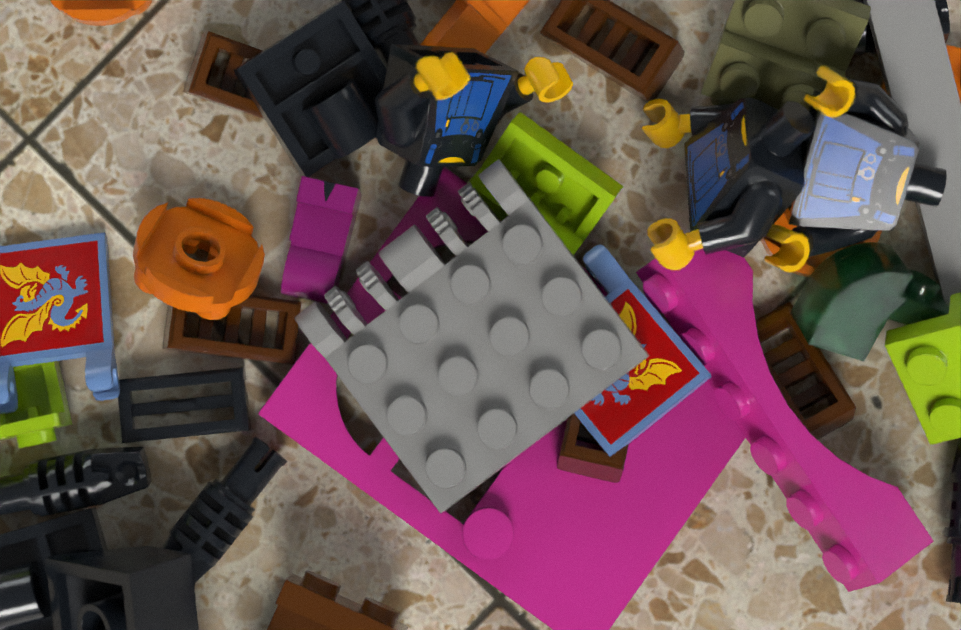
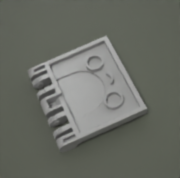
M499 159L478 176L509 215L504 220H499L479 192L469 182L458 190V193L466 209L472 216H476L488 231L469 246L457 231V226L450 216L436 207L426 215L427 220L456 257L446 264L416 225H413L378 252L385 265L408 292L403 298L398 299L379 272L367 261L356 269V272L365 290L385 309L381 315L367 324L356 309V305L350 296L335 286L324 296L344 326L353 334L350 339L346 338L327 311L316 301L295 317L298 326L311 344L327 360L440 514L452 507L650 356Z

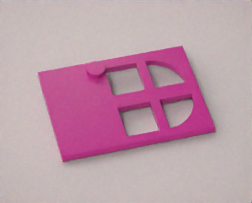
M443 167L434 197L419 196L379 251L413 225H416L435 249L446 246L426 217L436 207L450 216L457 226V231L466 243H474L488 231L476 216H472L466 209L458 193V190L467 183L446 167ZM377 252L370 261V264L374 266L388 284L394 275ZM582 267L589 275V277L592 279V281L595 283V285L598 287V289L606 297L608 294L593 279V277L588 273V271L584 267ZM358 278L347 294L355 303L358 312L369 324L381 315L385 309L365 290ZM395 293V295L400 300L402 297ZM333 311L330 315L346 338L349 339L351 332ZM311 342L258 413L553 630H609L746 438L736 422L730 420L720 410L715 400V391L710 383L706 381L629 443L620 482L614 483L557 468L567 418L503 467L462 524L446 511L440 514L430 499L391 472L400 458L384 437L370 456L353 440L346 429L339 410L337 398L338 375ZM576 440V446L605 452L600 445Z

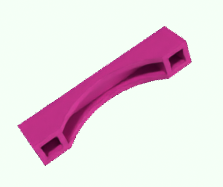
M704 249L694 251L692 260L680 270H669L663 267L655 258L636 271V274L643 283V291L646 298L658 312L664 314L676 334L709 371L712 377L708 382L715 391L714 396L718 407L726 417L736 422L751 445L750 451L755 463L762 471L772 476L787 499L786 505L791 517L798 525L808 530L823 553L822 560L827 571L835 580L842 583L848 592L881 583L934 542L898 487L869 477L839 459L811 435L786 403L769 371L758 339L753 308V270L745 258L726 250L705 255Z

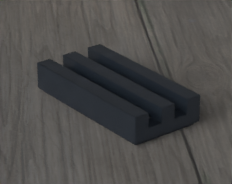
M245 368L119 380L120 394L118 396L122 443L251 430L247 406L249 402L245 385ZM223 382H231L232 394L138 404H133L132 392ZM226 407L234 408V419L135 429L134 417Z

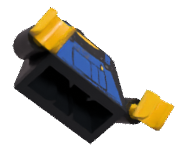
M392 44L384 88L377 94L375 100L378 116L376 138L379 145L406 159L398 183L399 187L418 196L434 197L443 167L476 166L482 160L493 132L503 116L530 102L533 99L534 91L539 100L545 103L556 101L569 93L573 87V82L564 65L559 62L552 63L550 59L545 57H535L526 64L524 68L526 75L524 76L518 73V70L474 48Z
M820 66L816 71L818 76L828 82L823 92L814 90L812 97L808 94L804 97V101L810 104L808 111L814 118L815 130L801 143L805 177L802 192L784 212L788 224L797 227L790 230L781 225L773 224L767 233V237L782 243V246L776 254L766 255L764 261L785 272L799 270L804 266L809 257L871 239L877 231L894 230L904 200L937 207L946 186V169L915 163L920 142L908 128L907 114L888 94L875 83L847 77L843 78L826 66Z
M751 97L740 98L737 102L729 104L691 107L690 114L678 115L670 103L662 98L653 99L644 105V113L652 122L657 124L643 126L642 130L660 148H671L682 140L685 133H692V136L684 143L690 232L684 233L677 221L672 218L658 220L647 230V235L654 244L650 251L657 261L669 270H680L692 260L694 251L704 249L705 255L726 250L744 258L767 235L771 226L802 192L805 177L801 143L815 130V121L811 113L804 106L794 101L786 102L778 110L761 100Z

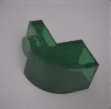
M867 242L843 248L824 260L809 277L790 314L809 345L864 362L888 319L909 325L949 314V306L938 293L940 286L930 277L918 271L908 269L891 245Z

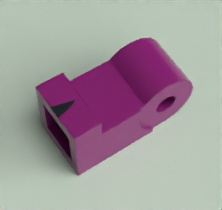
M304 176L301 177L296 199L297 208L289 238L291 245L282 276L281 294L328 304L324 295L333 287H338L362 198L358 188Z

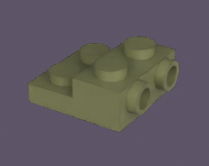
M734 0L709 63L700 94L711 97L713 105L734 103L740 98L751 97L761 100L778 110L789 101L797 102L808 110L810 104L804 101L805 95L808 94L812 97L814 90L823 92L828 83L816 74L820 66H826L841 77H845L846 70L869 21L871 6L853 0Z

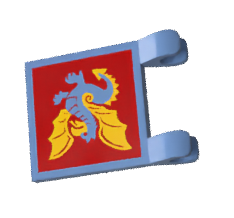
M105 232L0 246V414L12 413L18 408V394L13 367L86 357L85 380L89 390L93 391L94 398L98 401L117 398L120 394V385L114 348L108 241Z
M599 244L589 250L583 257L587 271L608 294L605 298L650 355L574 413L602 449L611 457L651 427L712 376L632 282L606 247Z

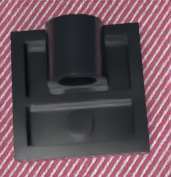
M344 0L335 3L233 69L301 176H311L333 160L349 155L376 138L378 116L375 100L377 94L384 88L387 69Z
M96 507L0 534V630H54L45 558L60 554L108 550Z

